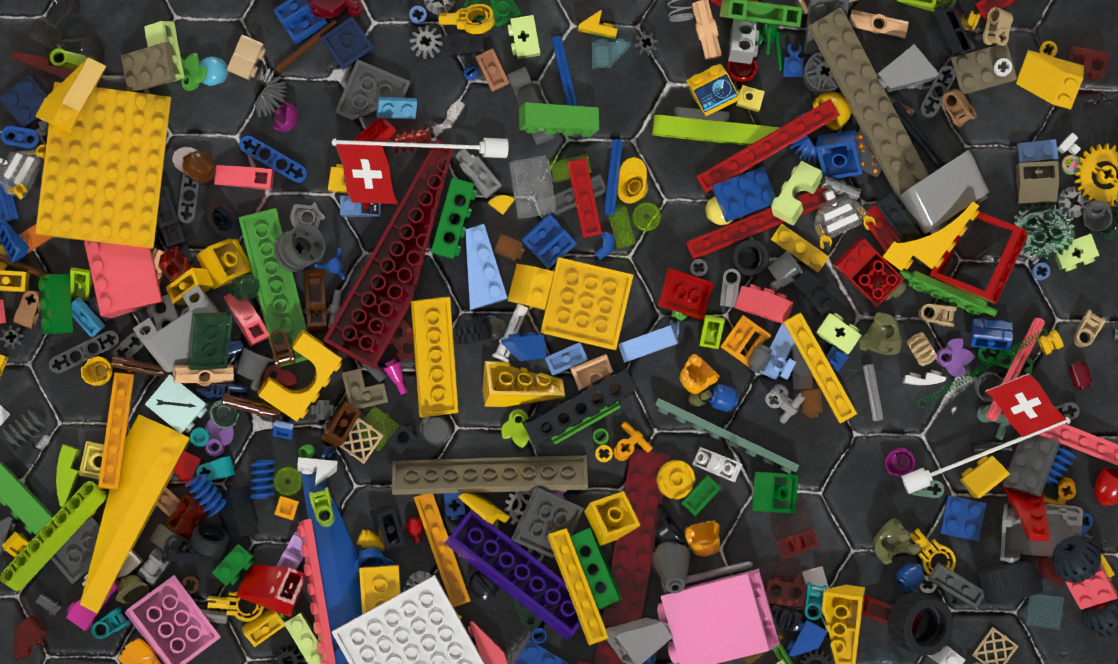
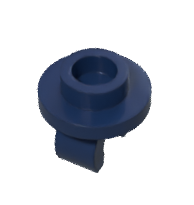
M319 446L324 449L323 455L316 454L318 459L336 460L337 450L335 446Z

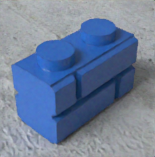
M985 318L973 319L970 330V346L1009 351L1013 339L1012 323L1004 320L992 321Z

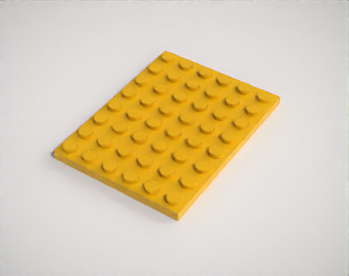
M54 82L53 90L57 88L61 83ZM95 87L71 134L49 124L35 235L154 248L171 97Z

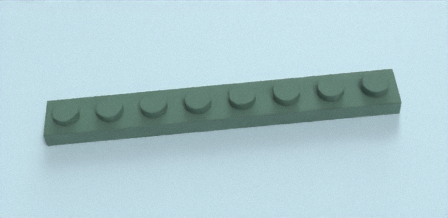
M660 398L655 403V406L658 407L657 411L665 415L672 413L676 415L674 419L684 424L688 421L693 424L692 428L701 432L705 429L711 432L709 436L720 440L722 437L728 440V445L736 449L741 446L746 449L745 453L753 457L756 454L764 457L763 462L772 466L776 463L781 466L780 470L786 473L796 472L799 467L798 464Z

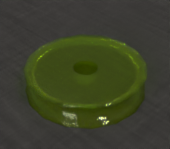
M644 202L635 207L632 220L634 225L641 231H651L659 225L661 213L656 205ZM648 214L649 219H644V215Z
M284 467L275 474L273 484H275L274 487L280 494L292 496L301 489L303 484L302 476L295 468ZM286 479H290V484H286Z

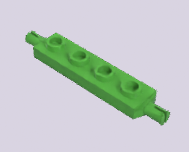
M903 269L898 273L901 277L908 279V285L915 290L930 294L935 299L944 300L951 306L960 307L970 314L979 316L982 313H986L995 317L998 309L987 306V301L920 272L914 271L911 273Z

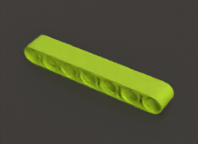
M654 115L652 135L749 146L780 127Z
M92 481L86 482L3 570L0 576L1 582L15 591L24 588L104 502L106 491L99 488Z

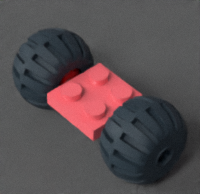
M1071 536L1068 539L1062 540L1052 553L1053 569L1061 579L1065 580L1079 608L1082 610V619L1085 627L1093 634L1101 637L1118 634V592H1116L1103 566H1100L1101 554L1098 546L1091 539L1084 536Z

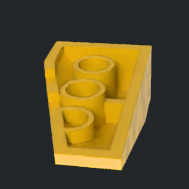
M88 57L44 99L36 117L71 134L106 66Z
M842 585L824 590L822 612L825 616L835 664H856L865 587Z

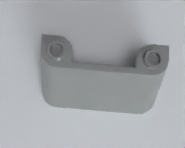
M967 150L906 190L899 198L925 235L928 232L933 234L940 230V224L969 206L972 202L977 201L979 204L987 199L988 196L986 194L989 193V190L973 155Z
M1009 502L1005 503L1000 561L1013 563L1020 559L1021 554L1052 557L1054 549L1062 540L1068 539L1071 536H1082L1083 510L1077 506L1045 504L1050 534L1049 541H1029L1020 524V518L1014 513L1013 505Z

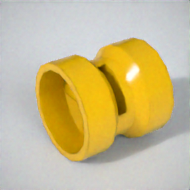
M1056 330L1049 332L1047 336H1041V340L1037 338L1039 346L1045 355L1052 353L1054 349L1064 347L1062 339Z

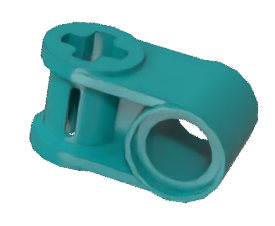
M231 456L202 464L196 471V474L199 475L204 471V467L210 470L211 473L208 474L207 480L222 479L235 475Z
M807 582L803 614L807 619L816 620L820 618L824 590L827 589V585L818 586ZM810 606L817 608V615L814 617L808 615L807 610Z
M121 606L108 613L92 626L94 637L103 639L131 623L129 620H126L121 612ZM99 624H103L106 627L104 635L97 633V626Z

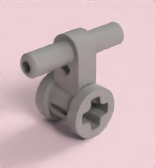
M777 384L766 395L765 400L768 406L772 408L781 407L785 410L779 420L781 423H786L792 415L797 413L800 404L805 399V395L799 393L793 401L788 397V389L784 385Z

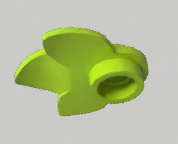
M515 409L510 413L509 420L503 424L501 433L503 439L512 437L515 444L523 448L528 443L530 437L522 421L516 422L515 417L521 416L522 421L530 417H528L524 410Z

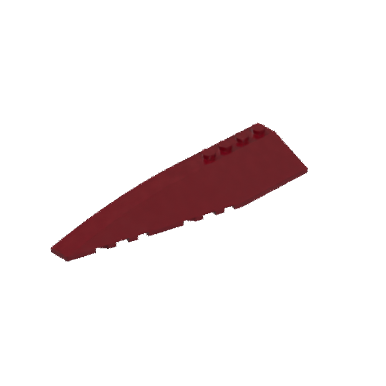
M436 139V141H435L434 144H445V143H443L442 141ZM431 148L323 339V343L372 369H375L413 300L454 148Z

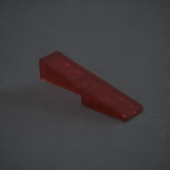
M10 52L11 58L63 80L75 71L73 69L51 66L52 62L47 57Z

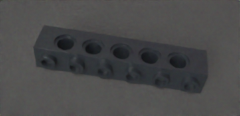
M623 365L522 421V424L534 446L537 444L540 446L548 442V438L553 435L559 436L563 434L566 428L571 425L574 427L583 422L582 419L597 415L600 409L615 405L617 403L616 400L633 395L634 390L637 388ZM618 384L619 389L616 392H610L611 385ZM601 394L602 398L600 401L594 402L592 401L593 396ZM577 404H585L584 409L576 411L575 407ZM561 413L568 414L567 419L564 421L558 420V416ZM543 423H551L550 428L542 430L541 426Z

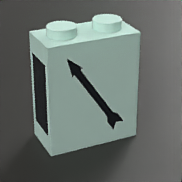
M171 374L145 404L181 434L189 433L195 426L193 422L196 418H201L208 410L205 408L208 404L183 383H174L173 375Z

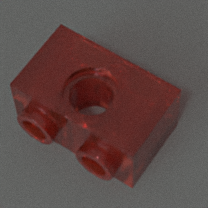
M812 527L775 540L782 560L820 546Z

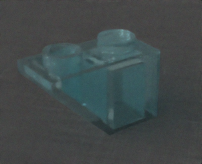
M606 39L595 40V43H592V68H612L630 49L631 42H626V39H615V42H607Z

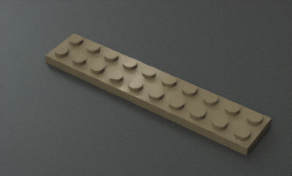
M842 7L810 24L808 28L896 197H901L902 193L928 177L929 174L885 90L877 81L879 78Z
M587 455L393 461L392 495L533 491L535 486L545 491L588 489Z

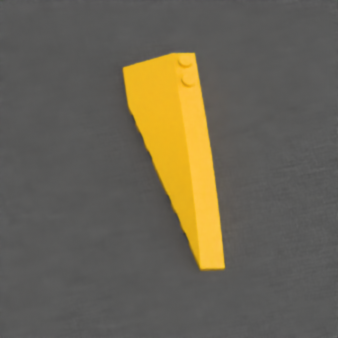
M138 415L126 437L119 490H109L80 602L81 606L97 614L100 611L164 489L169 483L182 452L186 451L190 444L189 437L142 415Z

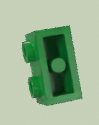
M239 543L212 574L225 586H228L230 583L234 585L240 578L238 574L243 569L245 571L248 570L254 563L252 559L255 556Z

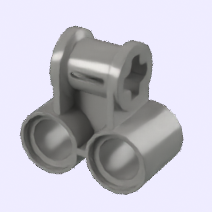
M157 546L149 555L148 560L139 569L137 575L151 586H154L162 576L163 571L171 563L162 562V554L169 552Z

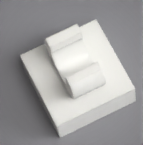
M1074 133L1069 134L1057 147V150L1061 154L1068 150L1072 155H1076L1081 149L1074 143L1078 137Z

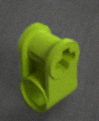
M327 487L325 490L316 493L309 492L317 521L323 527L331 526L335 521V515L329 488ZM323 513H330V517L326 521L320 519Z

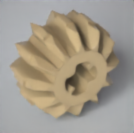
M924 333L915 334L907 340L910 350L921 366L928 365L936 359L937 354Z

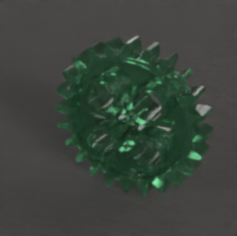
M1038 202L1036 207L1033 203H1030V209L1024 206L1023 212L1018 211L1017 216H1014L1012 224L1023 228L1029 233L1023 245V253L1029 251L1030 257L1037 254L1038 259L1041 258V255H1044L1046 260H1048L1049 255H1052L1054 258H1056L1057 252L1063 255L1064 250L1068 251L1069 245H1072L1075 236V225H1072L1073 218L1068 219L1069 213L1062 214L1063 208L1057 210L1056 204L1049 207L1048 202H1046L1045 206Z

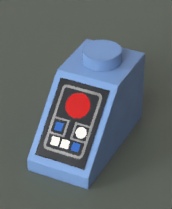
M340 196V215L342 217H381V203H352L349 196Z

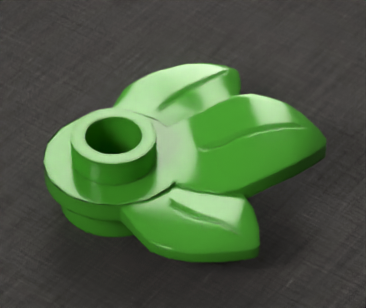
M197 53L190 54L186 60L181 58L184 79H181V84L186 91L196 89L199 83L203 82L207 76L208 68L200 67Z

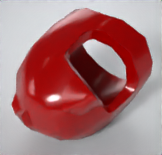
M1104 468L1101 471L1094 486L1095 498L1103 506H1113L1118 503V471L1111 468Z

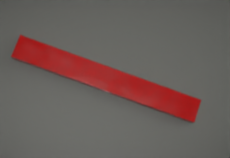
M829 99L696 177L705 193L712 190L713 185L735 177L834 120L840 114L832 100Z
M818 187L814 194L806 192L794 197L802 202L803 211L800 216L836 202L835 198L827 200L825 193L831 190ZM772 207L687 241L686 245L692 259L695 260L783 224L785 221L775 217Z

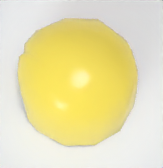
M712 197L705 207L707 218L718 225L729 224L731 221H725L716 197Z

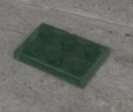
M231 312L193 313L187 366L189 370L227 369L233 316Z

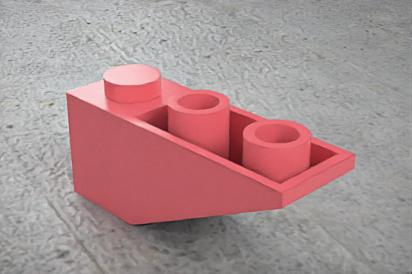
M216 165L214 184L272 191L274 171L272 169Z
M241 288L223 297L250 348L269 338L270 335L249 300H247L245 294L241 292Z
M470 621L471 626H468L470 637L475 638V647L484 663L508 664L505 652L474 621Z

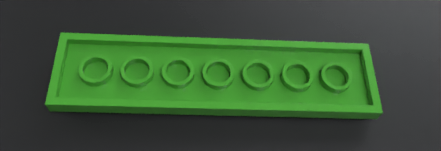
M277 208L238 217L266 329L269 335L275 330L285 331L289 336L290 344H292L302 329L306 332L308 330L293 271H288L281 267L274 255V243L283 234ZM277 333L274 337L275 342L282 344L284 342V335ZM293 349L296 363L309 360ZM292 363L280 365V367L290 365Z

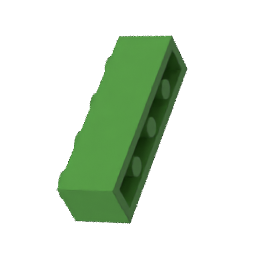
M525 102L519 107V130H526V133L543 131L544 134L548 135L558 132L563 133L564 136L581 134L582 137H591L599 131V108Z
M0 462V503L4 506L8 505L12 509L10 513L17 520L21 519L25 523L24 528L30 534L34 533L37 535L54 516L3 462Z

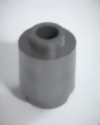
M759 343L757 347H754L747 362L750 365L748 369L758 374L760 370L764 372L772 357L771 353L773 350Z

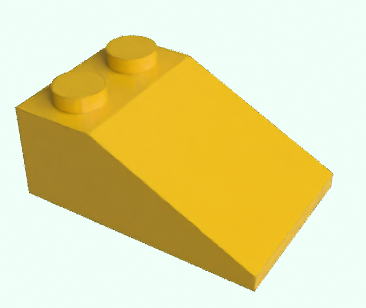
M1028 50L1016 84L1053 105L1071 109L1084 77V66Z

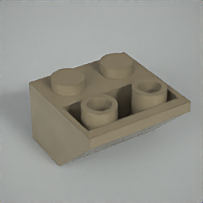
M1058 161L1027 162L1016 165L1018 204L1057 202L1059 187Z

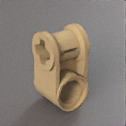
M997 7L990 9L983 33V41L986 45L996 43L1004 46L1007 44L1013 22V15Z
M925 304L919 308L918 316L924 322L954 327L953 318L957 307ZM926 307L932 310V316L930 318H927L924 315V309Z
M1089 309L1083 316L1073 336L1075 345L1086 347L1092 344L1105 324L1106 319L1096 316ZM1081 333L1087 335L1088 340L1086 343L1081 342L1079 337Z

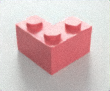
M750 284V287L741 286L735 308L784 324L783 322L789 319L794 302L787 300L786 295L780 293L774 295V290L764 288L761 291L760 287Z

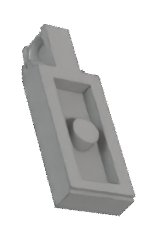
M462 149L456 154L455 157L460 162V167L485 198H488L500 189L501 183L478 156L470 155L466 149Z

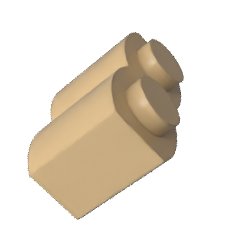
M241 35L227 71L249 81L251 77L255 78L259 68L256 66L259 59L262 60L266 53L265 45Z

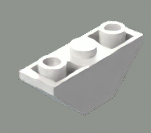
M702 447L699 448L692 464L732 482L736 481L742 467L741 463Z

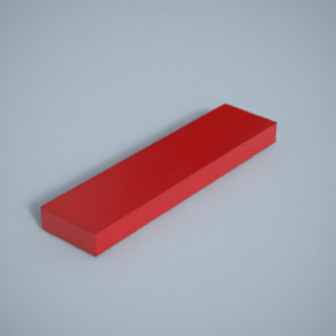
M583 158L569 161L567 165L582 236L586 238L600 235L602 231L587 160Z

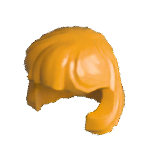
M694 354L689 357L680 373L679 379L686 390L697 394L717 382L719 375L707 362Z
M715 520L693 524L685 529V538L696 556L706 557L719 551L720 526Z

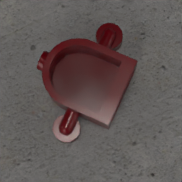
M307 0L311 13L317 18L336 17L345 7H347L348 14L353 17L361 15L363 10V4L359 0Z

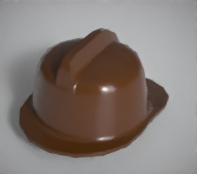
M183 147L176 150L172 156L174 166L198 183L210 182L215 176V165L211 156L205 151Z

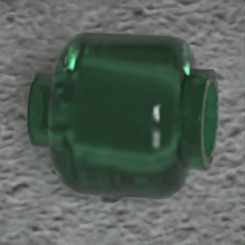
M248 274L234 277L229 290L236 300L245 301L254 299L257 296V293L260 291V285L256 278Z

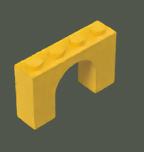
M302 329L291 345L295 351L314 364L315 377L311 384L300 390H291L269 376L258 390L259 397L295 421H298L299 418H304L309 410L307 408L311 402L314 403L319 397V390L322 386L326 387L330 382L331 377L329 376L342 365V357L339 353L304 329Z

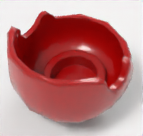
M754 58L751 64L728 61L727 70L731 78L743 83L751 80L756 75L757 63Z

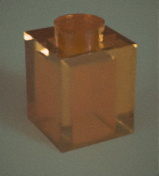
M501 234L494 253L516 262L517 258L521 259L525 248H522V242Z
M821 389L800 391V393L805 395V399L801 403L802 415L807 414V418L819 417L818 413L823 412Z

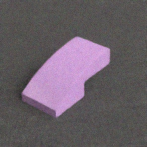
M297 532L293 534L276 566L289 567L295 570L299 567L304 557L301 554L302 539Z

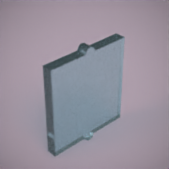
M1041 594L1030 596L1028 607H1026V625L1060 630L1061 618L1064 615L1062 612L1064 598Z

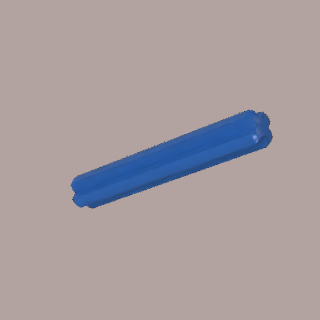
M552 37L566 104L578 106L562 37Z
M617 139L612 141L604 209L606 215L615 214L623 145L622 140Z

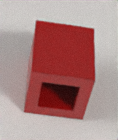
M183 451L173 472L177 473V478L187 482L188 479L191 480L195 477L197 468L201 465L203 459L188 451Z

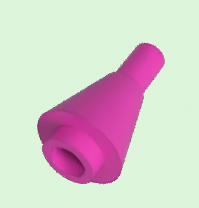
M396 359L387 361L383 370L396 384L400 395L407 393L408 391L403 382L401 361H396Z

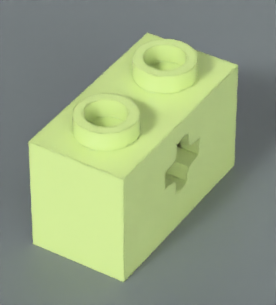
M529 15L511 19L508 31L509 36L514 37L515 43L511 44L513 55H517V59L540 56L534 16ZM522 33H525V36H529L526 38V42L518 39Z
M1091 234L1051 248L1059 270L1065 268L1066 272L1077 268V263L1083 262L1086 265L1094 262V257L1099 256ZM1075 251H1079V252H1080V254H1079L1078 256H1074V257L1072 256V253H1073V252H1075Z
M829 313L815 333L848 355L862 336L858 333L860 330L852 324L848 326L843 323L844 319L840 315ZM842 328L844 336L837 337L835 329Z

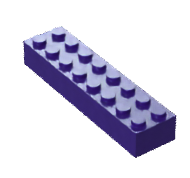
M471 509L463 517L444 542V544L566 640L573 636L581 625L565 581L512 541L498 528L484 520L474 510Z

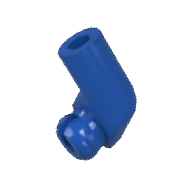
M609 231L602 233L603 246L595 252L599 260L603 259L614 249L615 238Z

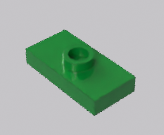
M706 475L681 504L696 516L721 487Z

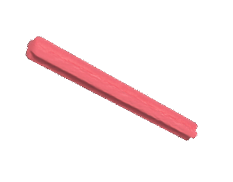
M1034 318L1024 338L1028 341V347L1024 345L1025 349L1021 347V351L1018 350L1002 384L1018 378L1036 342L1034 333L1039 336L1037 331H1041L1045 324L1043 319ZM993 400L986 417L991 421H996L1001 413V409L996 401Z

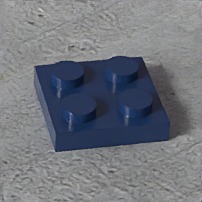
M353 16L321 37V40L342 70L375 49Z
M29 74L0 97V100L23 128H27L38 119L36 114L47 94Z

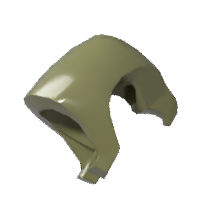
M877 312L870 329L859 340V348L866 351L869 349L884 355L900 353L902 338L899 324L895 317L887 313Z
M896 518L888 521L872 540L876 556L883 564L891 563L892 556L901 553L915 555L921 551V546L918 543L914 545L911 543L910 533L905 530L902 523Z

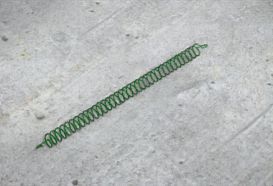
M1012 346L1013 352H1014V350H1015V351L1018 353L1019 347L1017 346L1016 349H1015V348ZM973 369V370H974V373L976 372V373L978 374L979 371H980L981 373H983V370L981 371V370L979 369L978 372H977L975 369Z

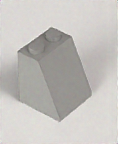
M914 44L877 74L879 78L877 81L886 93L931 82L939 73Z
M647 617L605 629L609 637L607 641L621 661L627 664H642L673 638L669 632L670 628L665 622Z

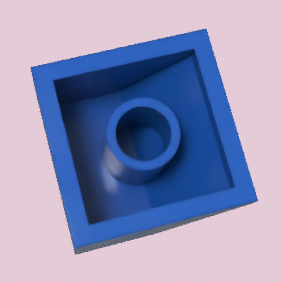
M856 130L818 136L816 149L823 176L837 179L863 174L860 144Z

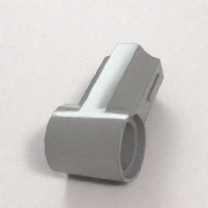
M728 269L722 276L720 306L735 307L741 277L737 270ZM729 272H734L737 276V280L734 283H729L726 280V275Z

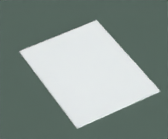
M823 566L802 572L806 586L807 582H811V584L818 586L827 585V589H829Z

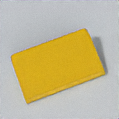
M267 609L257 619L244 625L242 631L252 645L256 647L283 628L285 621L278 612Z

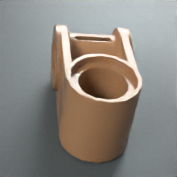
M953 89L943 96V105L957 127L961 128L965 122L977 117L974 108L961 90ZM950 95H953V96L956 97V99H957V102H956V103H953V102L951 101Z
M27 291L23 294L19 308L14 316V323L30 329L35 327L40 312V292ZM30 296H34V299H36L35 303L29 300Z

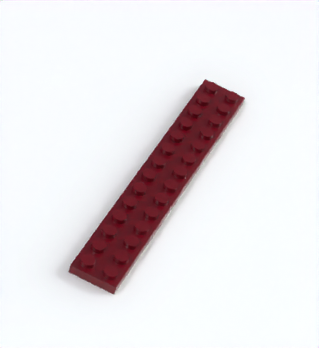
M634 449L630 455L624 492L640 526L615 541L610 570L623 601L603 609L602 622L605 629L642 619L656 539L654 528L660 516L657 505L662 504L663 494L658 488L657 475L660 468L666 462H669L670 455L651 451L647 453L645 450ZM607 639L598 642L594 664H627L621 661Z

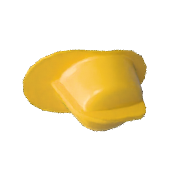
M635 157L624 161L619 171L618 196L624 203L630 204L642 199L648 191L647 167L641 159Z

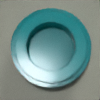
M195 428L190 433V441L194 446H206L210 440V433L205 428Z

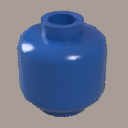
M718 384L711 388L712 397L708 398V402L711 403L714 409L728 412L733 406L736 407L738 395H736L733 387Z
M907 562L896 573V583L904 591H914L925 580L923 567L918 563Z

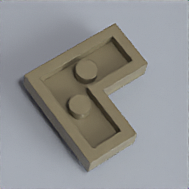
M361 369L342 373L348 403L353 407L361 409L388 402L384 383L365 387Z

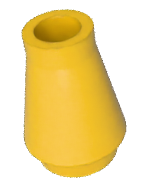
M362 529L357 541L361 548L385 550L378 535L368 529L367 531Z

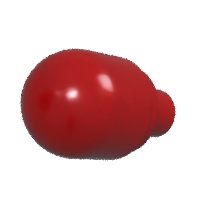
M411 516L406 521L409 536H413L414 544L422 542L420 534L423 533L422 522L419 517Z

